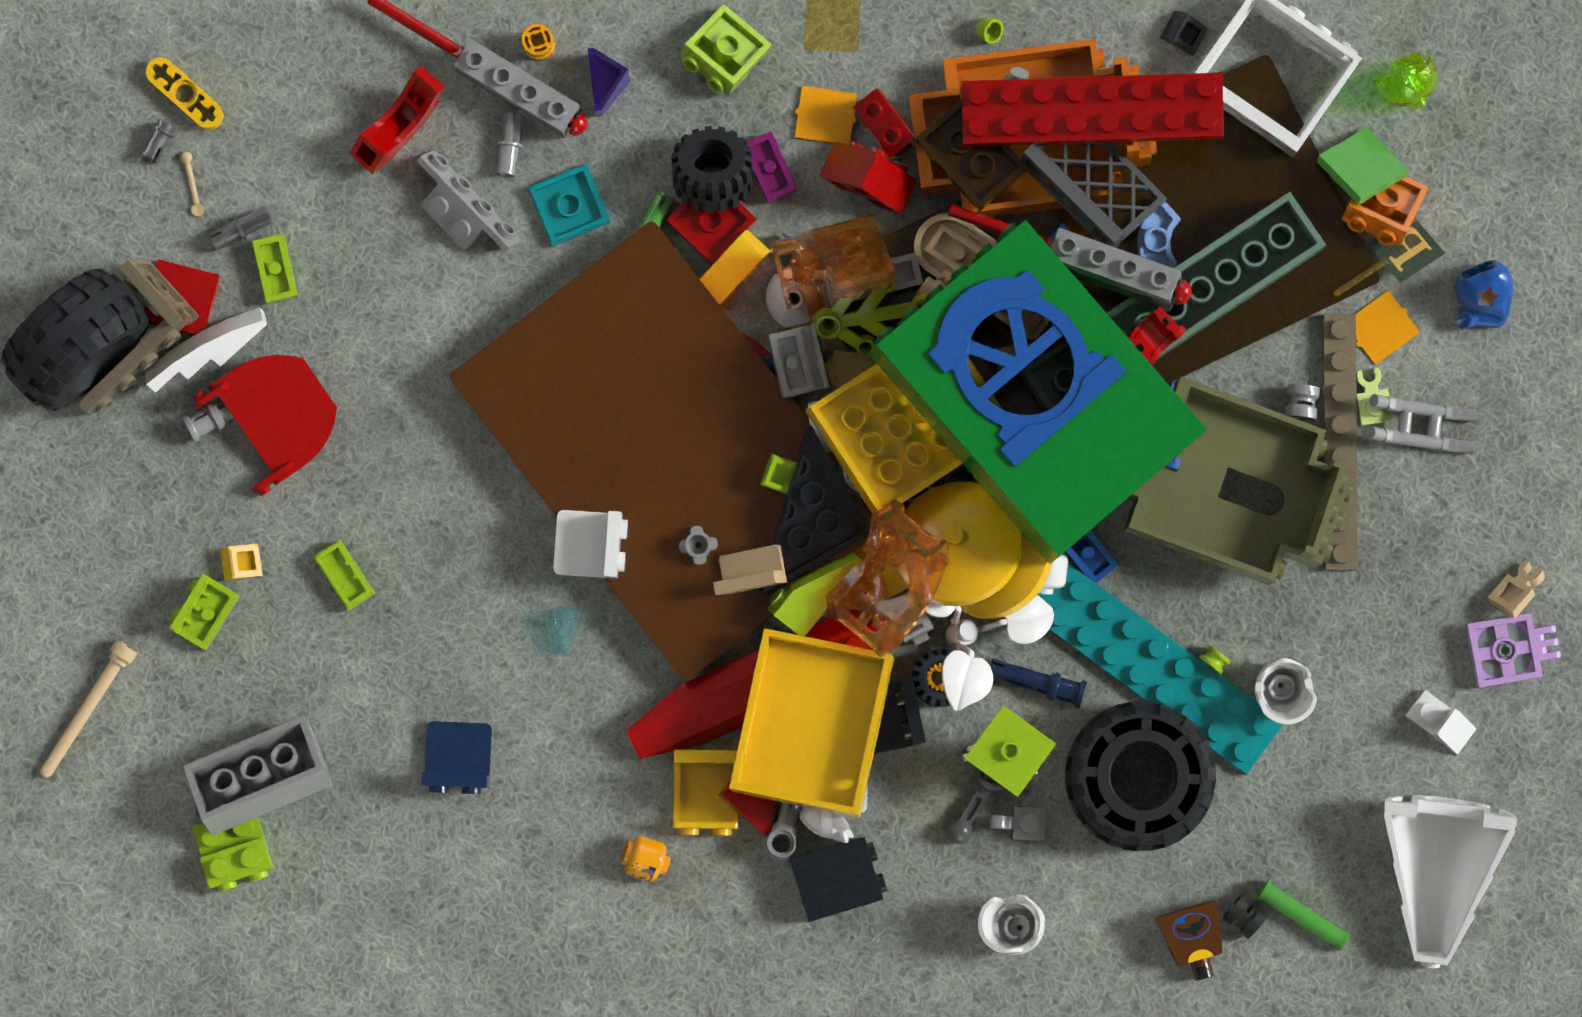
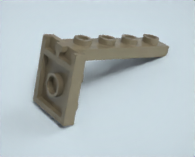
M127 260L119 269L125 275L123 278L124 282L133 291H140L147 299L145 304L149 310L157 316L161 315L164 320L80 401V408L86 414L97 411L102 413L114 402L112 397L119 390L125 391L136 381L134 375L141 368L145 370L153 365L159 358L157 353L164 346L168 348L181 337L179 331L185 325H191L199 317L197 312L149 260Z

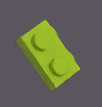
M203 574L200 579L195 577L186 591L189 597L184 605H178L169 618L172 624L169 629L207 651L240 595Z

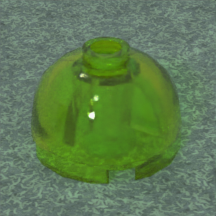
M1426 51L1425 57H1422L1420 52L1412 53L1390 63L1395 65L1389 70L1390 72L1381 76L1378 70L1372 76L1375 87L1385 102L1391 106L1401 108L1409 106L1410 110H1415L1428 103L1426 98L1434 92L1438 84L1439 74L1430 51Z

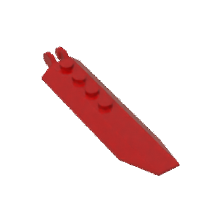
M855 606L815 623L805 636L874 651L886 648L898 641L895 632L885 634L871 641L867 632L885 627L890 623V619L887 614L863 623ZM759 649L678 685L631 725L626 732L639 760L705 744L743 727Z

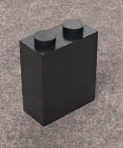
M865 837L790 859L808 922L884 900L882 893L887 892V887L883 874H876L872 862L877 861L878 858L873 842L866 843Z

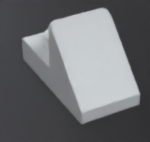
M1427 690L1421 693L1405 715L1456 755H1458L1476 730L1456 708L1451 709Z

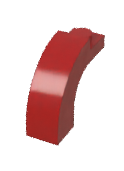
M420 66L413 72L392 106L373 125L359 135L349 154L373 175L388 163L425 124L440 103L438 98L445 86Z

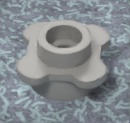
M694 526L691 528V534L687 539L679 543V549L682 553L689 554L695 564L702 565L706 562V556L710 551L717 548L718 542L716 538L705 534L701 526ZM700 542L702 546L701 548H696L695 544Z

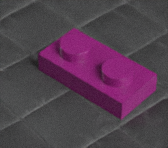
M772 131L747 141V146H750L752 154V168L767 203L769 204L796 192L797 187Z

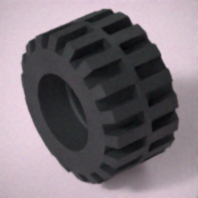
M705 126V130L700 131L697 128L692 130V135L685 134L681 137V143H676L674 146V153H672L671 157L673 188H675L677 197L682 198L683 204L686 206L693 205V210L700 212L701 209H704L706 213L713 214V210H719L722 213L727 211V207L734 209L739 206V200L745 201L748 197L753 181L752 154L750 146H747V141L743 137L738 138L737 132L733 130L726 132L725 127L720 126L718 129H712V126ZM707 167H720L724 169L715 173L701 171Z

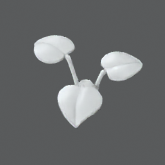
M917 595L923 610L933 617H947L955 610L954 617L950 620L952 625L947 628L945 638L947 643L957 650L952 651L945 658L942 665L944 692L954 711H959L984 698L991 690L993 684V673L989 664L982 658H974V651L967 647L977 640L979 633L1006 625L1007 636L1012 642L1029 644L1044 636L1050 629L1054 619L1053 608L1039 595H1036L1024 608L1009 616H1005V619L977 627L972 620L959 619L961 614L960 606L935 604Z

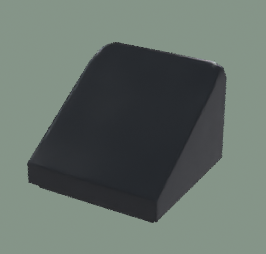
M1174 11L1160 39L1193 56L1208 28L1188 13Z

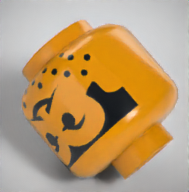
M638 835L633 841L628 840L626 842L620 864L624 865V871L627 875L647 882H654L659 874H666L671 857L666 856V846L664 843Z

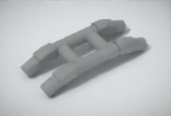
M1377 394L1371 395L1369 404L1372 407L1399 412L1398 431L1369 426L1366 430L1367 438L1389 444L1473 454L1474 441L1440 437L1442 419L1476 422L1477 409L1435 405ZM1412 414L1429 416L1427 435L1411 433Z

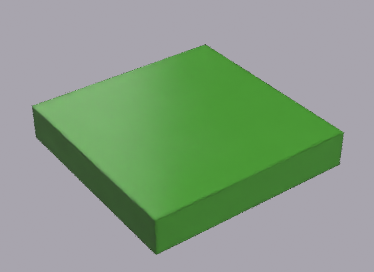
M1367 127L1323 152L1317 160L1319 165L1358 205L1402 180L1409 171Z

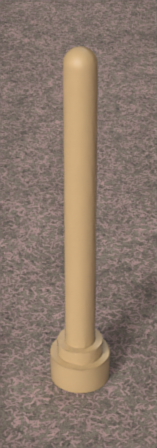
M118 639L115 640L110 648V662L41 767L40 775L42 777L49 778L52 776L121 667H126L128 663L131 664L138 654L136 650L131 647L128 648L127 644Z

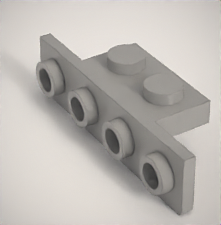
M433 150L416 160L438 183L420 206L463 250L468 249L484 231L504 252L516 247L521 242V239L516 235L515 229L494 212L492 205L488 201L478 196L472 189L470 182L464 177L459 176L450 167L449 161L443 155Z

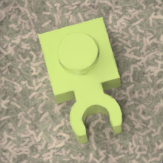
M1379 368L1373 369L1374 380L1371 382L1364 380L1362 370L1356 372V381L1364 390V393L1357 394V409L1361 426L1394 420L1392 411L1372 407L1369 404V399L1373 394L1389 396L1388 389L1379 390L1378 384L1381 381V371Z

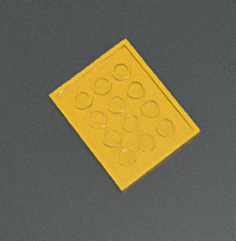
M968 357L971 376L976 386L981 387L985 384V381ZM877 364L805 410L876 520L962 464ZM991 395L988 400L1002 409L994 395Z
M764 628L729 789L736 793L860 818L893 667V655Z

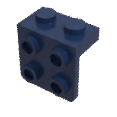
M440 721L428 723L425 772H422L421 785L429 786V792L448 793L449 787H462L461 794H481V788L489 789L492 727L487 723Z

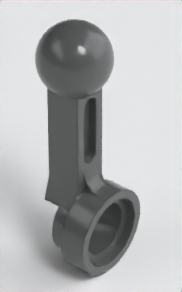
M979 769L977 772L978 789L960 818L952 820L947 826V836L955 844H964L969 841L972 836L971 824L989 794L1004 788L1000 784L988 783L984 773Z

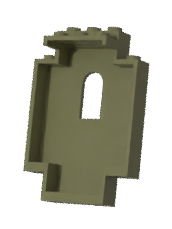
M1180 376L1175 381L1173 390L1207 430L1177 456L1182 459L1177 472L1164 467L1128 498V500L1133 501L1123 532L1266 585L1275 582L1276 578L1279 580L1282 578L1287 564L1283 557L1312 568L1319 567L1323 562L1327 563L1333 550V544H1330L1333 531L1337 533L1343 521L1344 515L1340 513L1343 501H1349L1354 484L1350 483L1352 473L1346 471L1348 464L1338 460L1333 461L1329 465L1317 461V458L1321 459L1327 447L1328 441L1324 440L1326 430ZM1227 469L1278 488L1283 498L1280 510L1273 515H1264L1218 498Z

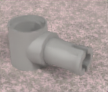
M782 802L777 823L773 824L766 843L767 856L774 862H786L794 854L798 833L796 824L801 809L799 805L793 804V807L790 808L789 803ZM779 838L784 839L789 843L790 849L784 853L776 852L772 847V842Z

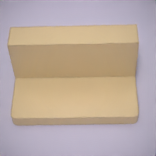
M771 545L720 556L719 562L723 580L713 582L715 595H728L787 583L781 546Z

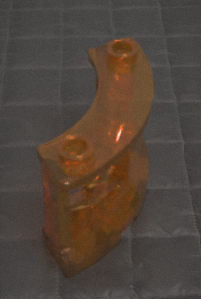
M896 499L871 516L870 532L863 549L867 552V555L860 567L854 564L848 574L832 590L826 593L828 616L835 622L840 621L872 647L880 657H883L889 651L896 650L901 645L903 638L917 623L930 604L942 580L945 568L949 563V542L945 539L939 541L904 513V505ZM916 545L920 549L913 550V547ZM893 552L898 553L894 558H892ZM905 562L909 575V592L898 598L883 601L886 593L883 571L886 566L896 567ZM875 584V592H869ZM852 609L863 611L858 619L850 613ZM872 617L873 625L876 627H881L882 622L886 619L888 620L876 633L866 626Z

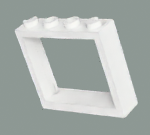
M1246 0L1195 73H1208L1254 6L1344 66L1297 136L1223 86V110L1294 157L1362 57L1357 55L1358 52L1351 48V44L1345 41L1340 43L1332 38L1331 31L1319 23L1313 25L1304 19L1305 14L1295 6L1289 5L1287 7L1278 0Z

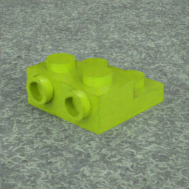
M723 4L684 44L679 56L682 58V63L688 71L692 73L698 71L707 79V85L715 93L723 92L729 96L748 76L750 70L770 50L772 44Z
M258 817L212 836L204 823L192 827L209 889L218 888L219 893L238 887L236 883L238 880L248 877L250 883L269 877L267 871L274 869Z

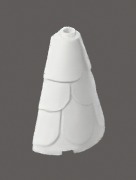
M1411 795L1410 801L1402 802V796L1389 797L1385 800L1384 819L1394 858L1393 866L1403 901L1401 903V910L1414 961L1421 962L1420 965L1423 967L1440 968V964L1448 965L1475 918L1474 911L1490 885L1493 873L1515 834L1517 817L1505 810H1499L1498 814L1491 813L1490 805L1455 798Z

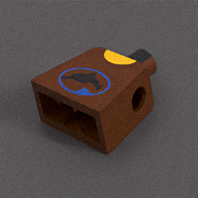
M1209 901L1154 917L1176 965L1180 966L1191 963L1195 981L1214 976L1209 957L1223 953L1217 901Z

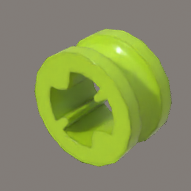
M1207 645L1205 648L1207 650L1206 654H1200L1198 659L1222 675L1224 672L1222 670L1223 666L1229 665L1231 661L1214 647Z

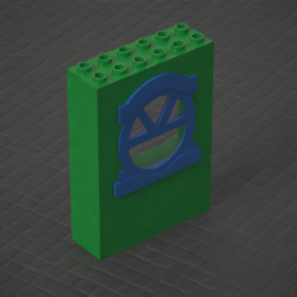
M1025 220L1019 226L1015 222L1009 225L1000 234L994 247L990 243L984 246L975 255L969 268L966 264L959 267L950 276L951 278L947 281L948 285L945 288L941 284L935 287L926 296L920 309L916 305L910 308L901 317L895 330L889 326L878 335L873 343L875 349L870 357L1050 565L1198 439L1207 428ZM1006 310L1016 356L971 340V336L985 318L995 312ZM1022 310L1037 313L1052 323V327L1029 347L1021 315ZM1062 335L1065 337L1072 353L1074 372L1071 386L1059 404L1040 414L1019 415L1007 412L988 400L991 395ZM973 355L1004 366V368L984 385L977 387L970 373L968 356Z

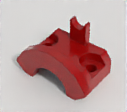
M1158 306L1143 320H1139L1131 328L1132 331L1127 337L1135 347L1138 344L1141 345L1140 352L1153 365L1159 355L1170 344L1178 340L1186 329L1183 325L1179 326L1161 306ZM1164 318L1168 320L1167 325H1163L1162 320Z

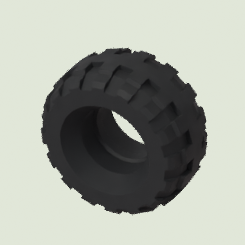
M103 269L85 271L82 275L74 277L66 285L51 294L47 300L30 313L31 315L18 326L15 333L4 345V350H2L1 361L6 367L5 373L18 390L34 405H41L50 411L67 407L79 397L88 393L137 346L149 325L148 316L143 310L145 306L138 296L116 274L110 275Z
M1134 701L1118 704L1102 711L1079 731L1067 756L1065 787L1074 814L1092 835L1104 843L1119 849L1153 851L1179 842L1201 823L1214 797L1216 767L1207 739L1188 717L1163 704ZM1144 745L1158 750L1166 758L1171 769V784L1168 792L1159 802L1148 807H1135L1125 803L1117 796L1111 784L1110 772L1114 760L1123 750L1132 746Z

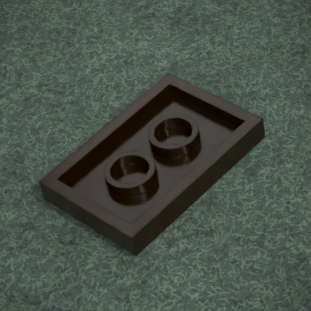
M962 99L915 138L918 145L978 212L1028 171V167L1009 146H963Z

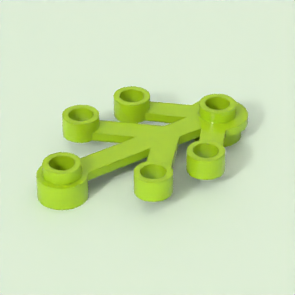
M884 270L877 275L876 286L858 310L844 313L852 300L860 297L864 292L863 280L858 276H851L846 279L844 291L831 308L818 310L813 316L812 324H814L816 334L824 339L838 337L854 347L859 355L868 357L871 356L875 349L873 346L874 338L870 335L859 336L847 327L859 325L875 336H878L888 328L879 321L901 318L914 305L918 307V304L923 302L928 294L917 295L913 298L912 302L876 308L884 296L894 290L896 286L895 275L891 271ZM883 278L892 280L889 285H883L880 281ZM853 283L860 286L856 291H852L848 287ZM826 318H830L834 321V323L830 326L824 325L822 321ZM868 342L872 346L869 349H862L860 344Z

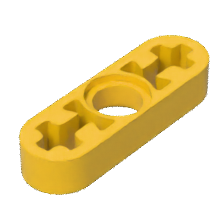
M158 57L148 63L146 68L148 80L198 126L205 130H213L221 125L224 114L219 104L170 60ZM157 66L160 68L168 66L166 72L174 81L177 75L181 77L171 85L169 91L165 90V88L170 86L162 77L157 80L154 79L157 75L154 69ZM185 85L190 86L194 90L193 98L185 103L178 101L176 98L177 90ZM201 96L205 98L200 101L203 107L207 110L215 108L213 114L216 118L214 121L207 119L202 122L201 120L204 116L196 107L192 113L189 111L190 108L198 103Z

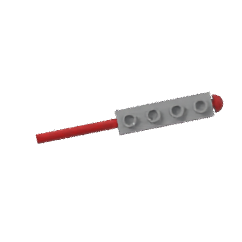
M368 0L367 4L457 58L454 67L458 74L563 138L567 136L568 132L570 135L578 136L587 129V118L581 113L579 104L473 39H470L466 47L463 48L387 0Z
M954 204L951 205L948 216L1001 234L1010 225ZM1062 228L1058 229L1055 239L1039 235L1077 279L1155 307L1161 306L1162 309L1169 312L1174 301L1175 304L1181 305L1191 298V286L1185 280L1182 281L1180 270Z

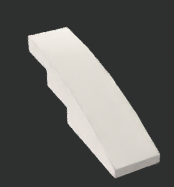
M257 308L228 318L184 341L144 371L146 385L156 393L178 372L189 379L210 359L221 367L267 325L264 311L261 308Z

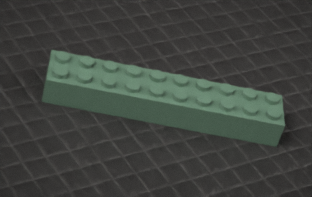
M1288 192L1174 268L1181 271L1182 281L1185 280L1190 284L1192 295L1186 303L1178 305L1174 301L1171 311H1164L1179 326L1183 325L1186 331L1178 340L1170 344L1159 355L1157 360L1323 250L1326 246L1325 242L1291 192ZM1128 298L1107 312V314L1127 336L1132 331L1131 328L1139 320H1143L1156 307L1133 298ZM1166 318L1162 320L1163 325L1168 323ZM1063 341L1024 367L1019 373L1044 412L1052 409L1063 400L1072 383L1074 364L1067 341ZM1138 344L1136 348L1139 351L1141 350V345Z

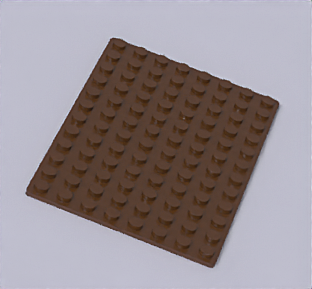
M653 221L646 223L463 363L450 375L453 384L556 517L561 510L608 513V511L622 512V519L628 520L627 539H621L620 552H626L624 572H618V579H604L682 680L691 679L771 617L773 614L767 608L770 606L769 600L777 589L784 588L787 583L850 552H855L887 526V520L884 516L876 520L864 501L852 497L872 534L765 595H762L759 590L760 588L728 595H715L713 582L723 580L719 562L720 556L771 546L773 544L787 494L763 486L760 482L771 453L795 462L797 461L806 427L810 424L809 419L791 396L782 398L777 378ZM832 451L827 452L833 465L836 467V457ZM694 526H701L705 534L716 538L718 542L717 548L710 551L706 556V562L702 565L695 564L689 554L682 553L679 549V543L687 539L691 534V528ZM700 542L695 544L696 548H701L702 546Z

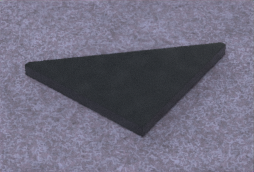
M811 425L806 427L772 544L781 546L787 582L872 534ZM784 583L763 587L759 590L762 595H765Z

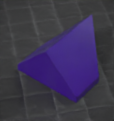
M588 48L596 117H599L606 113L629 84L630 76L629 70L595 48Z

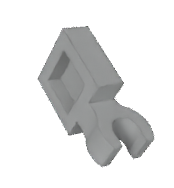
M1013 807L1012 816L990 815L989 828L1012 830L1011 839L1045 841L1046 808Z

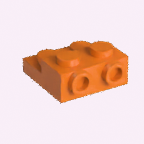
M1405 177L1360 205L1351 198L1342 220L1347 222L1348 227L1352 231L1358 233L1366 231L1375 235L1378 242L1382 245H1396L1400 247L1429 187Z

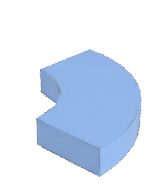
M1167 202L1140 224L1137 236L1138 256L1175 268L1178 263L1171 253L1170 239L1173 229L1181 219Z

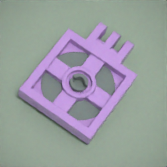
M1531 613L1518 615L1516 618L1511 616L1465 625L1477 688L1543 677L1540 661L1561 657L1560 651L1547 653L1546 649L1549 646L1559 645L1558 638L1549 640L1544 638V634L1556 632L1555 625L1534 629Z

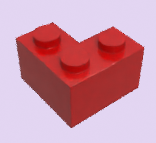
M835 141L819 175L841 190L861 195L877 207L898 214L902 213L917 182V179L907 173L908 167L897 161L887 160L888 154L872 146L870 150H867L866 147L854 141H850L848 145Z

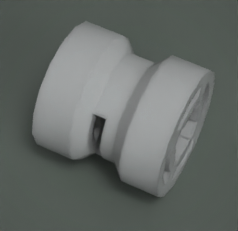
M1288 384L1287 395L1289 397V404L1285 407L1284 415L1292 418L1300 416L1303 417L1302 420L1315 421L1317 418L1315 400L1319 398L1320 388L1305 384Z

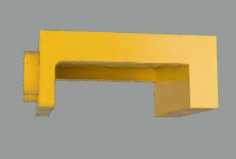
M674 750L673 828H680V835H699V829H712V835H732V829H738L739 814L718 796L731 780L737 750Z

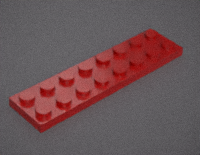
M1223 72L962 81L963 146L986 147L1224 139Z

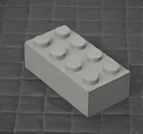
M304 715L183 766L201 820L212 836L333 786L315 733Z

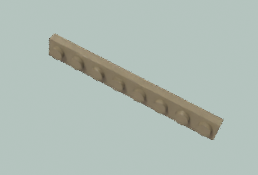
M1323 314V429L1326 430L1324 440L1328 441L1323 458L1324 463L1328 465L1335 460L1348 464L1346 471L1352 473L1350 483L1354 484L1349 501H1343L1340 513L1344 515L1338 532L1333 531L1330 544H1333V550L1328 562H1324V571H1357L1356 314Z

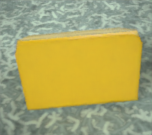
M258 544L228 546L220 549L225 581L262 576Z

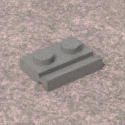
M814 324L767 335L782 398L829 387Z

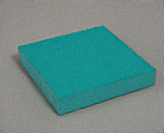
M587 163L527 187L552 247L611 223Z

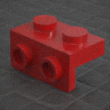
M879 88L871 91L853 106L861 122L872 132L878 140L881 149L890 158L903 155L913 147L911 142L915 140V135Z

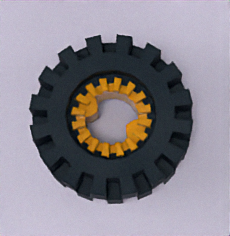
M942 648L929 650L914 665L911 677L915 692L928 705L930 704L934 707L950 706L944 692L943 683L936 686L932 682L931 675L934 671H942L945 658L953 650Z

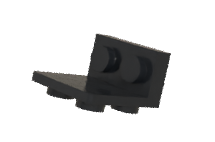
M912 678L888 686L874 754L926 743Z

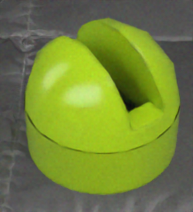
M987 16L980 19L979 24H976L975 31L982 41L994 44L1002 37L1004 26L1000 20ZM988 28L991 29L989 34L987 33Z

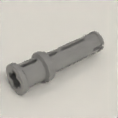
M222 401L218 404H215V402L209 403L206 409L190 417L185 415L182 418L194 441L197 442L200 440V436L216 428L223 429L226 425L225 422L232 419L233 415Z

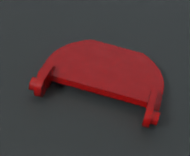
M269 355L247 361L208 386L207 388L210 393L207 395L201 390L192 396L195 401L192 405L196 410L219 395L267 464L272 474L250 488L253 493L258 492L260 496L272 490L268 484L273 482L276 486L308 464L320 452L332 432L337 413V406L303 358L290 355Z

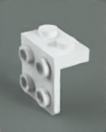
M559 511L556 525L554 572L557 575L618 579V572H624L626 558V552H620L621 539H627L628 520L622 519V512Z

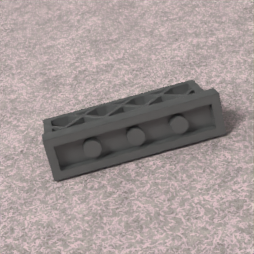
M1113 143L1063 144L1062 159L1050 158L1042 150L1047 145L1032 144L1024 151L1021 158L1028 167L1027 172L1096 241L1115 248L1167 200V197ZM1067 145L1085 146V160L1067 159ZM1090 146L1103 147L1108 152V161L1090 160ZM1067 166L1085 167V181H1072L1067 176ZM1090 167L1108 168V183L1090 182ZM1113 168L1125 169L1130 174V184L1112 183ZM1090 189H1107V204H1095L1090 199ZM1112 190L1130 191V205H1113ZM1135 191L1148 192L1155 201L1150 206H1135ZM1112 211L1130 212V224L1121 230L1112 221ZM1135 212L1141 213L1139 216L1135 218Z

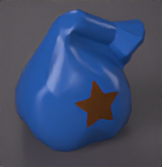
M1489 260L1466 269L1458 275L1455 291L1458 301L1464 306L1459 310V318L1457 319L1461 330L1474 326L1499 328L1506 322L1511 308L1514 288L1511 273L1502 263L1497 260Z

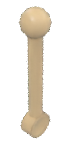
M185 151L180 155V160L185 165L193 202L191 212L194 216L199 217L204 213V208L199 204L191 167L192 154Z

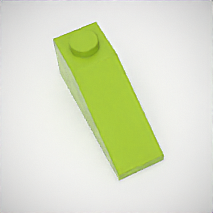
M850 552L787 583L784 588L777 589L769 600L770 606L767 609L800 636H806L864 561L855 553Z

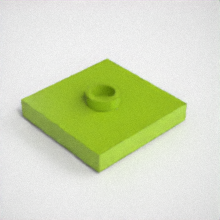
M1003 705L964 759L1018 797L1053 750L1056 743Z

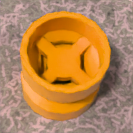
M532 24L523 32L522 45L528 57L536 61H542L553 54L555 41L548 27L542 24Z

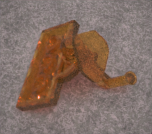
M873 214L811 230L815 245L809 247L795 239H785L770 243L777 279L787 310L792 309L788 288L801 285L809 322L780 328L777 325L774 333L812 324L814 314L818 310L826 308L820 285L829 284L834 299L839 297L850 298L859 292L870 289H884L890 284L898 282L894 266ZM794 253V257L790 260V265L782 267L779 256ZM828 318L822 321L824 325L829 326Z

